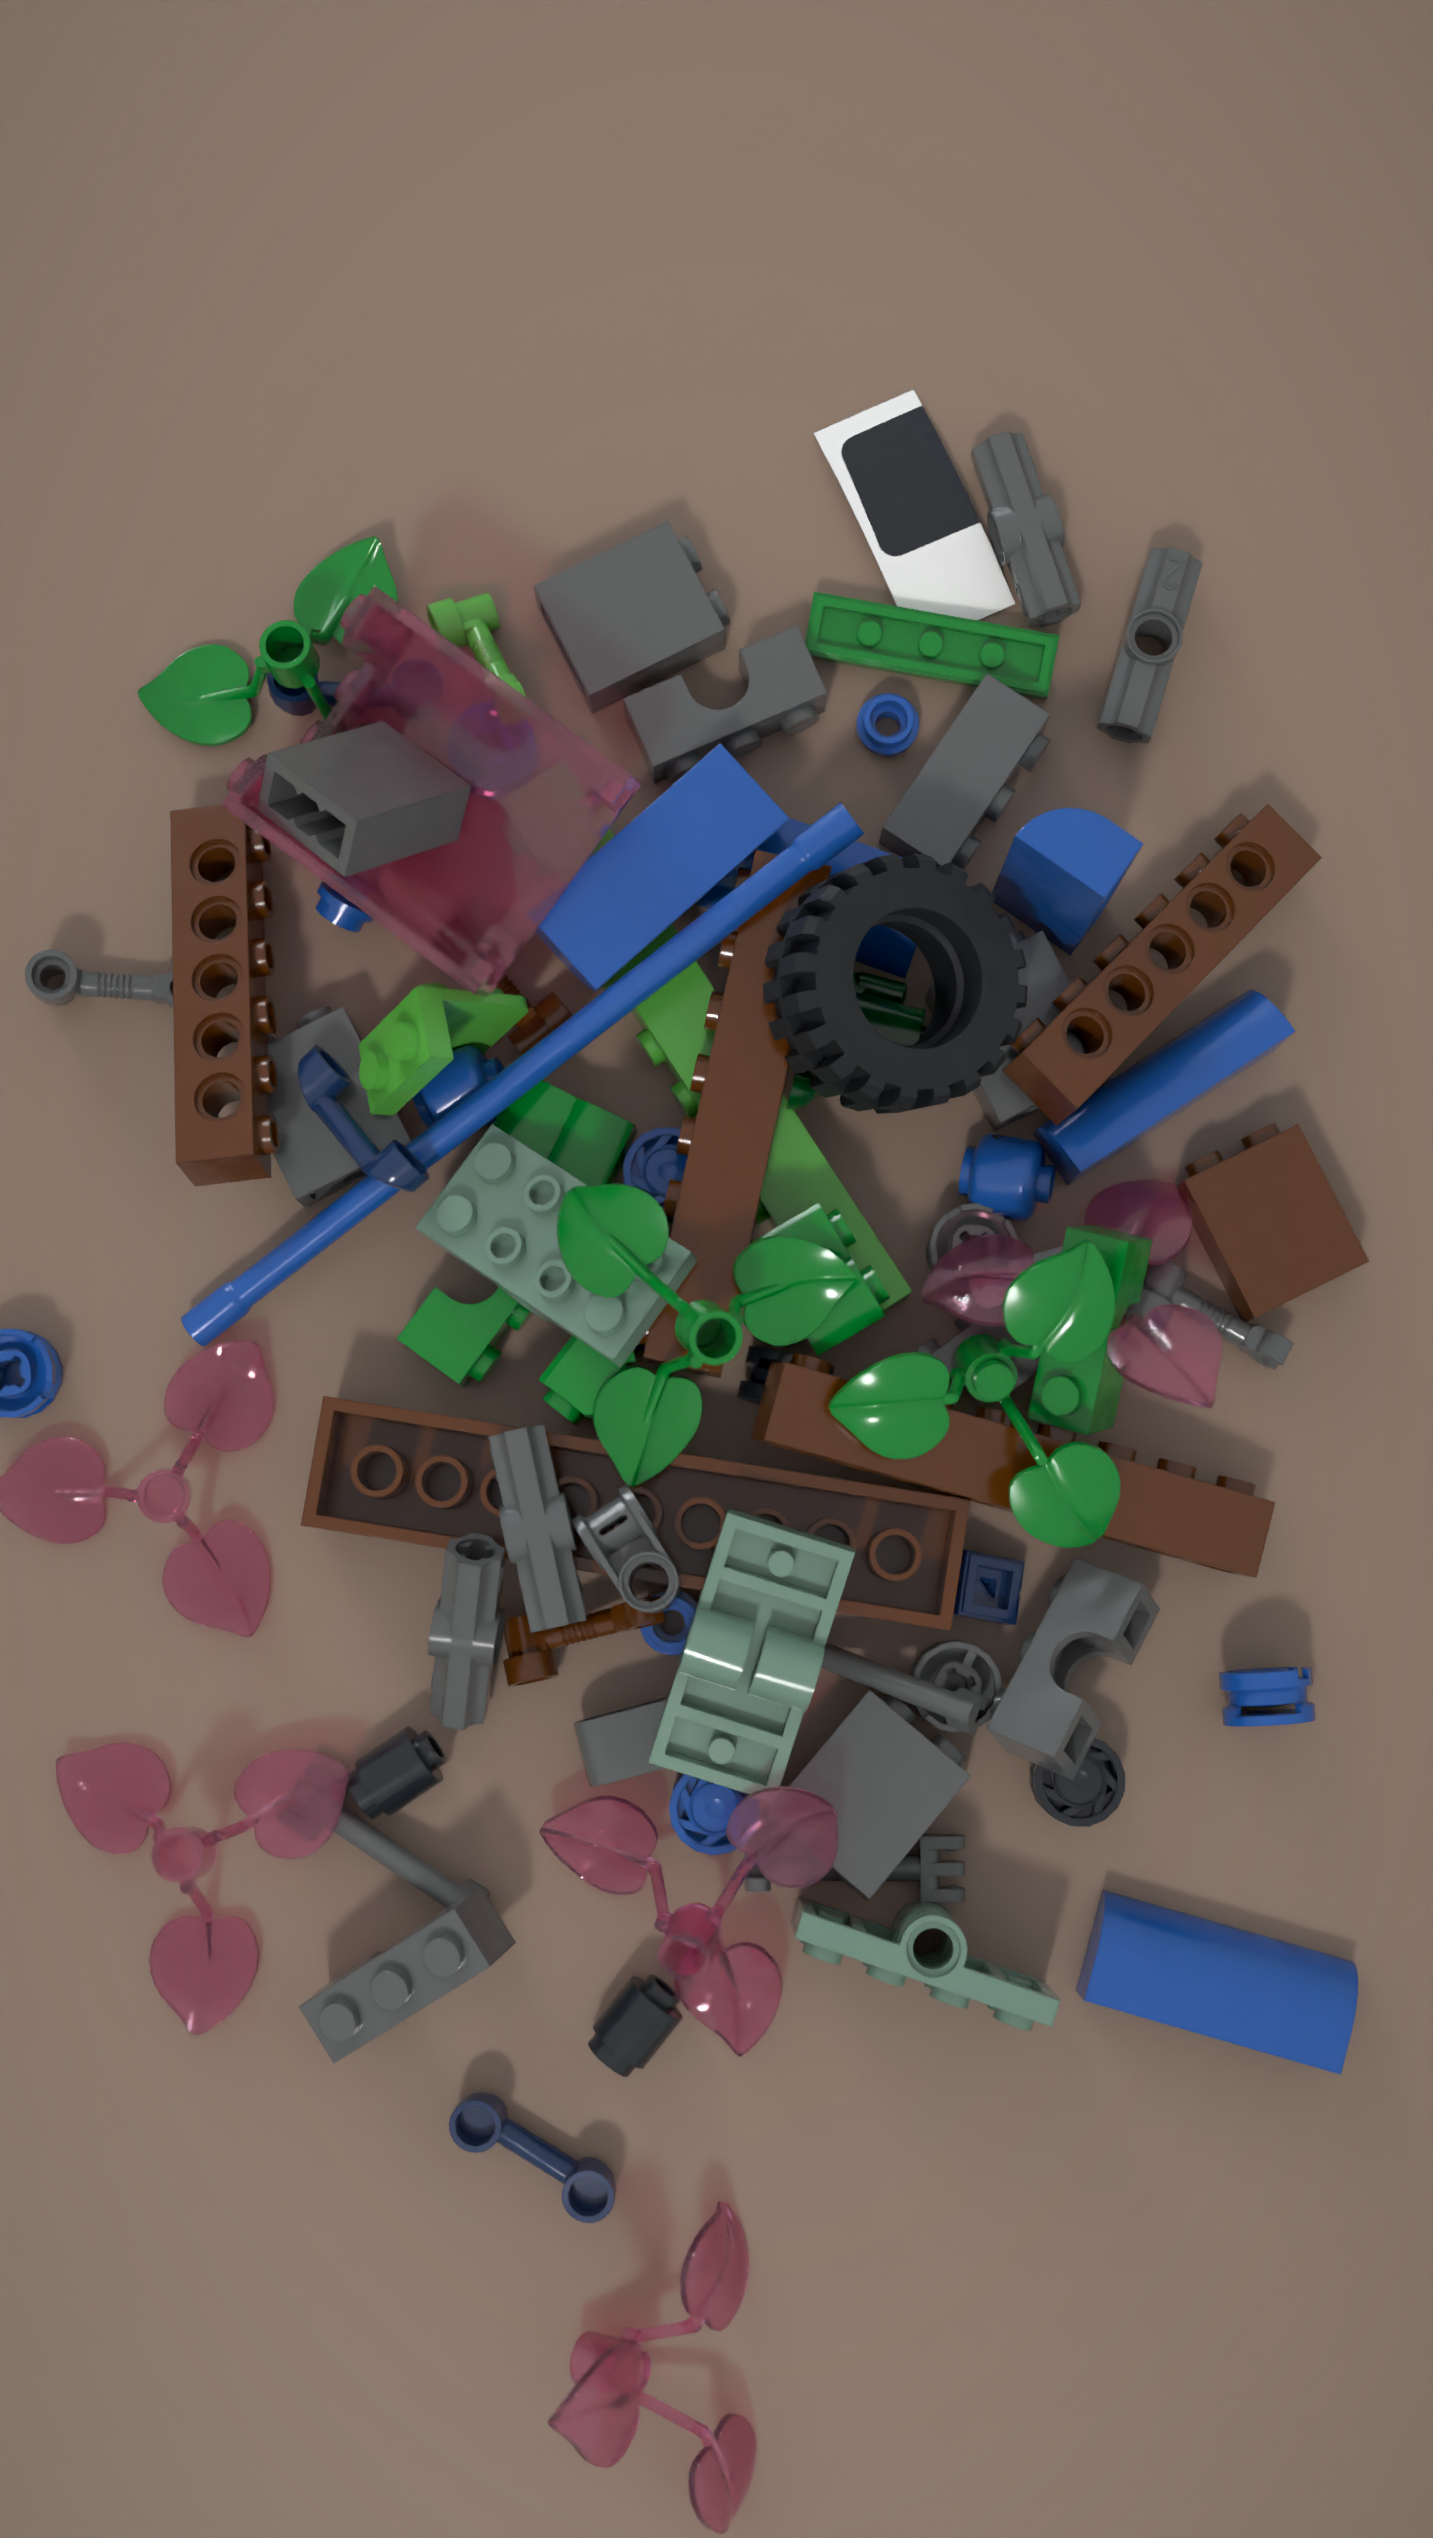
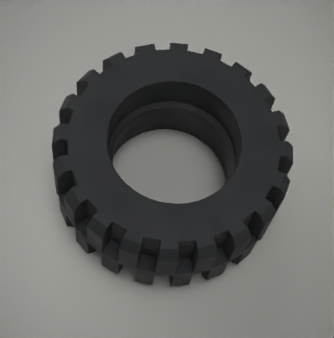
M914 853L904 858H900L897 854L879 856L828 876L827 880L811 886L798 897L799 907L788 910L783 915L776 929L778 934L784 937V940L769 945L765 959L766 967L775 969L774 980L763 983L764 1003H775L778 1020L768 1022L774 1040L777 1041L785 1038L792 1050L784 1058L796 1074L810 1071L814 1075L809 1082L810 1088L824 1098L841 1095L839 1100L842 1107L859 1112L874 1109L877 1114L899 1113L948 1103L951 1098L967 1095L980 1086L982 1076L994 1074L1006 1060L1005 1052L999 1047L1016 1042L1022 1024L1021 1021L1014 1018L1015 1010L1026 1007L1028 987L1027 985H1019L1018 970L1026 968L1023 948L1013 949L1008 934L1016 929L1007 912L997 915L990 906L996 900L995 896L982 883L971 887L965 884L968 878L967 871L950 862L936 867L934 858L927 855ZM877 925L892 928L908 937L926 958L933 975L935 985L933 1015L925 1033L912 1046L904 1047L882 1036L869 1023L856 997L853 981L856 953L870 928Z

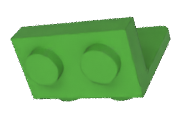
M426 983L413 988L358 1044L361 1057L359 1077L361 1085L367 1091L370 1113L394 1116L454 1059L453 1050L472 1045L485 1053L528 1013L526 998L520 995L504 994L502 990L496 988H486L477 991L448 989L442 983Z

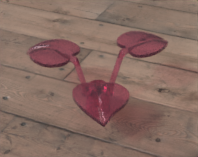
M1156 1179L1122 1182L1105 1188L1091 1200L1085 1214V1225H1095L1153 1239L1148 1261L1150 1265L1166 1264L1177 1257L1184 1250L1192 1232V1209L1186 1194L1176 1185L1170 1182L1164 1183ZM984 1235L966 1240L948 1251L932 1268L921 1290L922 1303L940 1307L954 1316L973 1324L994 1327L1005 1326L1002 1312L1004 1295L1014 1279L1026 1268L1034 1264L1033 1251L1025 1242L1002 1235ZM1174 1304L1157 1306L1150 1310L1144 1319L1136 1314H1130L1128 1317L1124 1314L1120 1327L1114 1330L1107 1340V1354L1112 1367L1128 1381L1159 1396L1185 1404L1212 1408L1215 1402L1217 1377L1222 1356L1221 1336L1213 1321L1196 1309Z
M239 1340L218 1344L188 1360L174 1374L166 1390L164 1412L167 1420L173 1426L184 1431L193 1432L173 1468L165 1467L152 1471L141 1481L138 1489L101 1486L105 1477V1465L101 1456L94 1448L82 1440L72 1437L49 1438L26 1450L0 1477V1512L17 1527L37 1538L52 1543L70 1544L92 1537L104 1526L106 1511L102 1498L137 1502L139 1510L147 1519L156 1523L175 1521L177 1526L182 1528L193 1541L176 1547L170 1553L164 1565L162 1584L164 1593L172 1607L184 1618L198 1625L225 1630L243 1637L252 1636L264 1616L270 1592V1565L264 1545L249 1527L236 1520H222L213 1525L203 1535L185 1513L192 1500V1486L184 1472L204 1438L215 1449L232 1452L254 1444L267 1430L273 1415L274 1399L260 1346L252 1340Z
M112 1743L84 1752L59 1757L56 1760V1776L60 1796L70 1819L80 1834L92 1846L101 1851L111 1854H129L142 1846L147 1837L149 1826L154 1829L153 1841L155 1842L151 1856L156 1872L168 1881L180 1882L181 1892L188 1894L200 1911L201 1919L193 1916H182L170 1921L161 1929L153 1941L149 1965L154 1985L159 1994L181 2018L188 2031L192 2035H200L209 2031L232 2014L248 1993L258 1969L259 1947L252 1928L244 1919L236 1916H227L214 1920L213 1909L196 1885V1879L205 1876L213 1868L217 1858V1844L242 1834L253 1827L257 1843L265 1852L272 1856L296 1859L316 1852L329 1840L339 1822L350 1777L347 1767L329 1755L311 1750H280L263 1755L251 1762L241 1772L234 1784L233 1792L236 1803L248 1817L208 1833L206 1830L196 1826L176 1827L167 1830L164 1820L155 1815L169 1801L171 1781L164 1762L150 1749L132 1743Z
M794 1787L765 1788L746 1796L732 1811L726 1827V1833L729 1841L741 1852L747 1854V1856L740 1862L712 1908L702 1903H690L678 1908L673 1914L669 1911L661 1864L658 1860L650 1857L658 1842L657 1829L653 1821L640 1807L616 1796H599L584 1800L545 1821L539 1833L547 1846L565 1866L591 1886L610 1894L631 1895L640 1891L647 1878V1872L650 1874L657 1910L654 1927L656 1930L664 1933L657 1953L661 1968L674 1978L676 1993L679 1995L680 2001L697 2020L719 2035L738 2057L746 2054L764 2035L775 2017L782 1996V1973L775 1959L763 1947L755 1943L740 1942L726 1948L724 1942L720 1940L723 1915L748 1873L755 1865H758L763 1876L770 1882L787 1888H804L813 1885L829 1872L834 1864L839 1842L838 1814L831 1803L812 1792Z
M717 2201L715 2213L695 2236L682 2265L680 2294L682 2304L686 2312L690 2314L689 2318L682 2322L643 2329L625 2327L621 2338L593 2331L583 2333L576 2341L570 2358V2375L575 2386L548 2420V2424L553 2430L569 2441L586 2462L600 2468L612 2467L626 2453L639 2425V2405L693 2433L700 2439L704 2448L697 2454L690 2467L688 2477L690 2501L698 2520L708 2530L723 2534L729 2529L731 2519L739 2511L752 2481L757 2454L754 2430L746 2417L729 2413L719 2421L713 2433L708 2426L643 2392L642 2390L645 2388L650 2377L651 2361L648 2353L642 2351L640 2346L641 2342L696 2333L700 2331L704 2322L711 2330L722 2331L730 2324L739 2310L749 2277L748 2246L744 2231L734 2211L728 2204Z

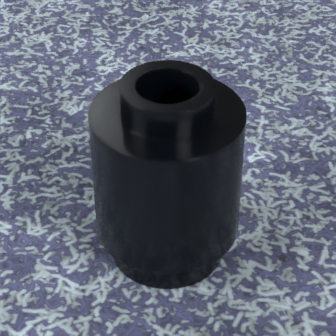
M407 1726L356 1760V1769L347 1774L345 1779L357 1804L367 1816L375 1819L383 1813L389 1816L393 1815L442 1782L443 1775L440 1767L447 1761L439 1744L428 1731L424 1730L418 1735L411 1727Z
M650 1974L646 1980L632 1976L593 2025L595 2034L588 2042L590 2050L603 2064L623 2077H629L635 2068L643 2069L683 2019L681 2012L676 2007L681 2000L679 1995L666 1982L655 1975Z

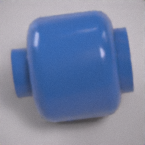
M472 1045L453 1050L454 1059L413 1097L419 1116L426 1127L429 1128L505 1069L501 1061L497 1057L487 1059L483 1052ZM497 1116L493 1118L491 1121H489L486 1125L495 1122Z
M986 1134L980 1139L976 1147L967 1146L959 1178V1195L968 1196L969 1204L977 1203L993 1209V1214L1001 1215L1006 1219L1025 1221L1034 1214L1038 1202L1050 1203L1055 1184L1056 1166L1045 1165V1152L1039 1142L997 1134Z

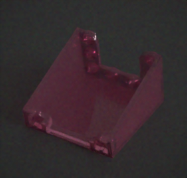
M374 585L367 596L360 594L350 603L340 621V627L345 630L342 639L343 646L364 659L366 663L361 670L354 668L343 678L334 695L338 703L324 722L318 720L310 726L299 744L384 721L471 785L458 841L344 877L257 810L267 754L262 755L255 761L248 757L235 768L226 785V789L230 793L222 803V806L473 994L488 997L642 783Z

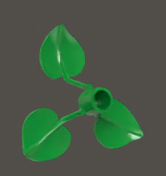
M374 536L347 545L324 559L305 576L296 590L293 601L294 616L297 622L281 620L271 624L264 630L259 642L261 656L256 657L254 660L257 668L251 684L250 670L238 653L222 645H202L190 649L175 658L155 679L138 690V696L145 708L162 727L185 741L201 746L225 745L244 735L250 728L253 715L247 699L255 698L261 693L268 673H271L276 682L284 687H304L333 735L345 732L314 679L319 672L320 658L313 644L325 646L334 637L339 644L346 648L360 649L381 640L395 624L399 610L398 591L379 539Z
M624 1184L574 1186L566 1192L558 1212L557 1240L562 1260L573 1279L584 1289L595 1295L612 1298L623 1294L630 1287L636 1275L639 1276L679 1313L675 1322V1333L679 1343L688 1350V1353L661 1363L656 1375L644 1367H626L606 1380L597 1393L593 1406V1424L596 1434L613 1461L622 1480L628 1486L634 1487L667 1467L687 1446L699 1426L702 1416V1399L699 1388L690 1379L681 1376H669L670 1373L689 1366L699 1369L703 1363L720 1365L730 1361L741 1348L743 1332L740 1325L743 1322L752 1335L774 1346H787L806 1339L825 1322L840 1297L856 1280V1274L844 1261L828 1249L802 1238L785 1235L768 1236L747 1246L736 1258L733 1265V1277L742 1294L731 1298L728 1312L709 1300H696L688 1304L645 1266L654 1262L662 1255L669 1236L667 1217L663 1208L652 1196L639 1188Z
M1085 1239L1064 1252L1047 1257L1029 1266L1009 1285L1002 1303L1003 1321L1011 1336L1017 1342L1024 1345L1012 1344L1007 1338L998 1341L993 1336L986 1334H977L965 1339L955 1353V1368L950 1371L952 1383L949 1390V1372L939 1358L921 1352L897 1354L881 1360L857 1374L828 1403L831 1414L870 1450L891 1459H910L927 1453L944 1438L950 1424L949 1415L944 1405L956 1403L960 1398L964 1385L970 1394L980 1401H999L1037 1463L1035 1466L1018 1472L1011 1479L1008 1487L1011 1510L1018 1523L1030 1535L1044 1543L1064 1548L1086 1546L1094 1543L1104 1535L1120 1497L1121 1483L1119 1473L1114 1462L1105 1451L1098 1446L1086 1442L1066 1443L1058 1447L1049 1458L1047 1457L1009 1395L1017 1382V1369L1011 1360V1356L1036 1359L1046 1350L1057 1361L1072 1364L1092 1355L1107 1338L1112 1327L1115 1312L1113 1282L1102 1255L1090 1240Z

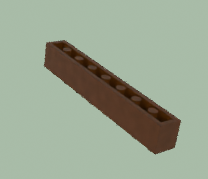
M756 850L752 869L739 868L735 888L774 859L777 854ZM824 865L818 870L809 872L741 925L738 931L732 932L723 939L718 967L729 969L724 993L712 991L704 1029L715 1031L710 1056L698 1053L690 1091L701 1094L696 1118L687 1116L683 1118L676 1154L688 1157L682 1181L674 1179L669 1181L663 1208L666 1217L674 1219L670 1239L692 1252L698 1260L675 1292L688 1304L696 1300H709L728 1312L731 1298L739 1295L740 1292L734 1281L733 1265L738 1255L751 1242L789 1064L784 1058L792 1051L785 1038L777 1041L774 1040L768 1022L778 1020L775 1003H764L763 983L774 980L775 969L766 967L765 959L769 945L784 940V937L778 934L776 927L785 912L799 907L798 897L811 886L825 881L828 876H831L832 866ZM667 1303L638 1343V1345L645 1346L644 1362L660 1365L665 1361L688 1353V1350L679 1343L675 1333V1322L679 1313L669 1303ZM703 1363L699 1369L689 1366L681 1370L721 1378L724 1364L708 1365Z
M793 1353L791 1364L787 1362L771 1363L751 1440L958 1498L969 1499L973 1502L1012 1512L1008 1496V1487L1011 1479L1018 1472L1037 1465L1006 1412L978 1406L976 1416L953 1410L954 1404L944 1405L950 1419L949 1429L944 1438L927 1453L910 1459L883 1457L865 1446L831 1414L828 1403L849 1381L829 1375L832 1363ZM855 1371L854 1377H855L857 1374H859L860 1371ZM1039 1424L1037 1433H1033L1048 1458L1058 1447L1066 1443L1075 1442L1077 1435L1072 1431L1045 1424ZM1099 1441L1098 1447L1105 1451L1114 1462L1121 1483L1120 1497L1116 1509L1101 1538L1229 1574L1257 1578L1275 1502L1253 1496L1255 1484L1221 1475L1217 1476L1215 1485L1194 1479L1196 1467L1159 1458L1157 1467L1154 1468L1134 1462L1137 1453L1134 1449Z

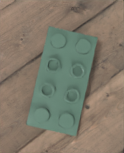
M491 1124L415 1228L424 1237L496 1284L524 1308L546 1322L551 1321L621 1368L667 1305V1302L637 1275L623 1294L612 1298L595 1295L584 1289L573 1279L566 1269L560 1254L557 1240V1218L566 1192L574 1186L588 1185ZM668 1237V1243L662 1255L654 1262L645 1266L676 1292L698 1260L692 1252Z
M727 1509L648 1763L775 1802L803 1714L810 1704L824 1658L825 1645L855 1555V1547L737 1510Z
M799 1896L791 1923L794 1938L801 1940L800 1943L804 1945L802 1952L837 1965H840L843 1955L862 1961V1964L867 1966V1975L900 1987H904L906 1978L909 1977L925 1983L924 1985L931 1989L929 1993L931 1997L959 2008L967 2009L970 1999L987 2004L986 2007L994 2011L993 2018L1022 2030L1031 2031L1034 2021L1052 2027L1060 2000L1044 1980L968 1955L967 1942L962 1930L949 1911L941 1904L921 1903L919 1900L912 1901L899 1910L890 1928ZM930 1928L944 1931L943 1940L934 1951L921 1953L913 1949L914 1941L922 1931Z

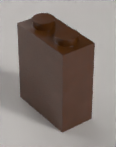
M1272 1123L1242 1138L1241 1142L1245 1150L1226 1160H1223L1219 1150L1194 1161L1184 1167L1189 1178L1183 1180L1174 1188L1239 1317L1246 1322L1369 1262L1299 1124L1280 1133L1276 1123Z

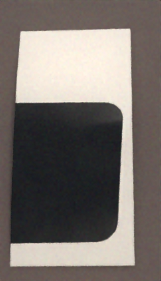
M914 389L813 433L841 485L898 607L978 621L1016 604L968 494Z

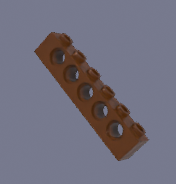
M245 801L170 811L176 1164L195 1187L271 1178V1154L279 1152L280 1137L277 1121L273 1114L270 1115L269 1094L276 1093L278 1090L277 1068L271 1054L268 1055L267 1036L276 1032L274 1004L269 995L266 996V976H272L275 970L272 945L269 938L265 937L264 919L272 918L273 915L271 890L268 882L263 880V862L271 860L269 832L264 823L258 824ZM233 871L226 879L215 882L221 874ZM235 927L228 936L216 939L223 930ZM237 984L230 994L216 998L224 987ZM233 1042H239L232 1053L224 1057H217L224 1046ZM234 1101H240L238 1108L232 1114L218 1118L224 1106Z
M1269 804L1250 821L1242 813L1238 814L1213 839L1222 849L1211 860L1201 852L1174 879L1182 889L1170 901L1160 893L1134 919L1142 928L1130 942L1121 934L1118 935L1093 960L1101 971L1089 983L1079 975L1052 1002L1060 1012L1047 1025L1037 1017L1017 1037L1016 1042L1010 1044L1018 1055L1002 1071L1056 1126L1076 1111L1322 858ZM1231 868L1241 873L1247 886L1235 880L1231 873ZM1190 908L1199 911L1204 916L1207 927L1198 924L1194 920ZM1150 949H1154L1164 956L1168 969L1160 967L1153 961ZM1108 989L1122 995L1127 1004V1011L1117 1008L1112 1003ZM1066 1031L1074 1032L1083 1039L1086 1045V1054L1072 1048L1068 1042Z

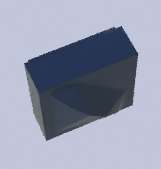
M963 1550L953 1615L1003 1625H1016L1020 1601L1019 1592L1022 1586L1025 1561Z

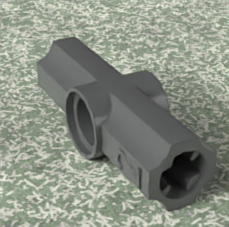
M1006 431L990 436L980 445L973 447L971 459L989 509L987 524L996 557L1002 566L1008 565L1028 627H1045L1061 622L1071 614L1078 612L1081 602L1062 549L1064 546V532L1056 503L1049 493L1043 494L1023 433Z
M1173 547L1151 548L1127 628L1118 647L1117 661L1097 725V729L1105 732L1112 739L1129 744H1148L1151 740L1173 662L1182 644L1184 625L1203 564L1196 560L1190 552ZM1141 636H1151L1162 644L1164 653L1157 656L1147 655L1137 647L1135 639Z
M545 1425L524 1427L489 1436L490 1452L503 1501V1506H499L503 1536L512 1565L516 1564L531 1633L586 1621L585 1609L587 1608L573 1551H577L574 1528L565 1492L560 1493Z
M469 1533L461 1538H450L445 1550L441 1598L437 1601L429 1634L428 1654L435 1656L431 1680L432 1692L429 1701V1714L437 1717L443 1727L457 1730H465L468 1726L484 1723L488 1712L492 1668L495 1667L504 1632L506 1613L505 1609L499 1608L503 1586L502 1577L506 1561V1548L499 1546L494 1542L493 1537L488 1535Z

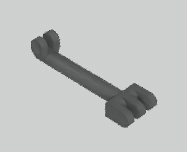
M826 1642L822 1669L944 1716L947 1725L973 1735L976 1734L979 1726L976 1718L979 1710L985 1709L988 1697L961 1687L955 1692Z
M311 1762L305 1774L313 1782L325 1788L322 1794L319 1796L301 1784H297L291 1793L293 1799L311 1810L307 1817H303L296 1810L286 1806L282 1807L276 1817L281 1823L309 1842H317L326 1827L445 1908L479 1887H482L487 1897L490 1895L489 1890L471 1879H467L459 1885L342 1806L341 1803L349 1792L347 1783L315 1762Z
M923 1834L918 1840L919 1855H906L885 1880L919 1881V1901L921 1903L965 1902L964 1887L956 1885L939 1886V1876L965 1875V1861L939 1860V1850L957 1851L965 1849V1835ZM745 1849V1891H771V1881H842L812 1854H771V1849Z

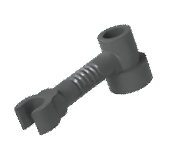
M53 949L35 954L29 960L25 969L27 986L37 999L47 1004L65 1005L70 1003L75 996H101L102 998L107 996L108 998L114 997L115 999L120 997L121 999L133 998V1000L153 1001L168 1004L173 1009V970L168 974H155L154 976H132L131 974L126 976L125 974L119 975L118 973L113 975V973L107 974L103 972L101 974L100 972L82 971L77 969L73 960L67 954ZM55 975L66 977L64 984L60 988L54 990L46 988L47 982L51 977Z
M1154 1257L1146 1271L1140 1302L1130 1305L1123 1316L1124 1318L1142 1329L1156 1334H1164L1176 1312L1189 1320H1194L1200 1326H1205L1211 1332L1221 1335L1222 1338L1237 1345L1242 1352L1248 1354L1258 1363L1273 1370H1276L1278 1364L1283 1366L1294 1344L1292 1341L1260 1325L1250 1324L1235 1315H1231L1230 1312L1220 1309L1219 1306L1209 1303L1208 1300H1204L1199 1295L1182 1287L1188 1276L1183 1268L1161 1257Z

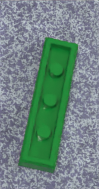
M814 592L805 644L812 659L975 688L979 686L985 675L989 674L1021 696L1047 700L1059 635Z

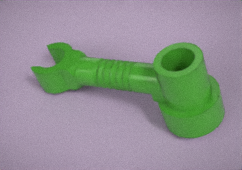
M487 592L454 603L452 598H447L426 605L429 624L436 644L442 654L465 646L471 648L490 687L492 698L504 726L508 728L529 721L530 718L522 703L527 701L525 692L515 675L511 674L491 634V631L500 628V623L490 594Z

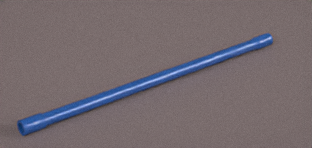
M842 803L837 804L796 836L792 844L405 1147L428 1170L809 872L823 867L864 835V832ZM367 1175L231 1282L222 1284L181 1317V1321L186 1331L198 1344L204 1347L247 1315L255 1303L401 1190L381 1183Z

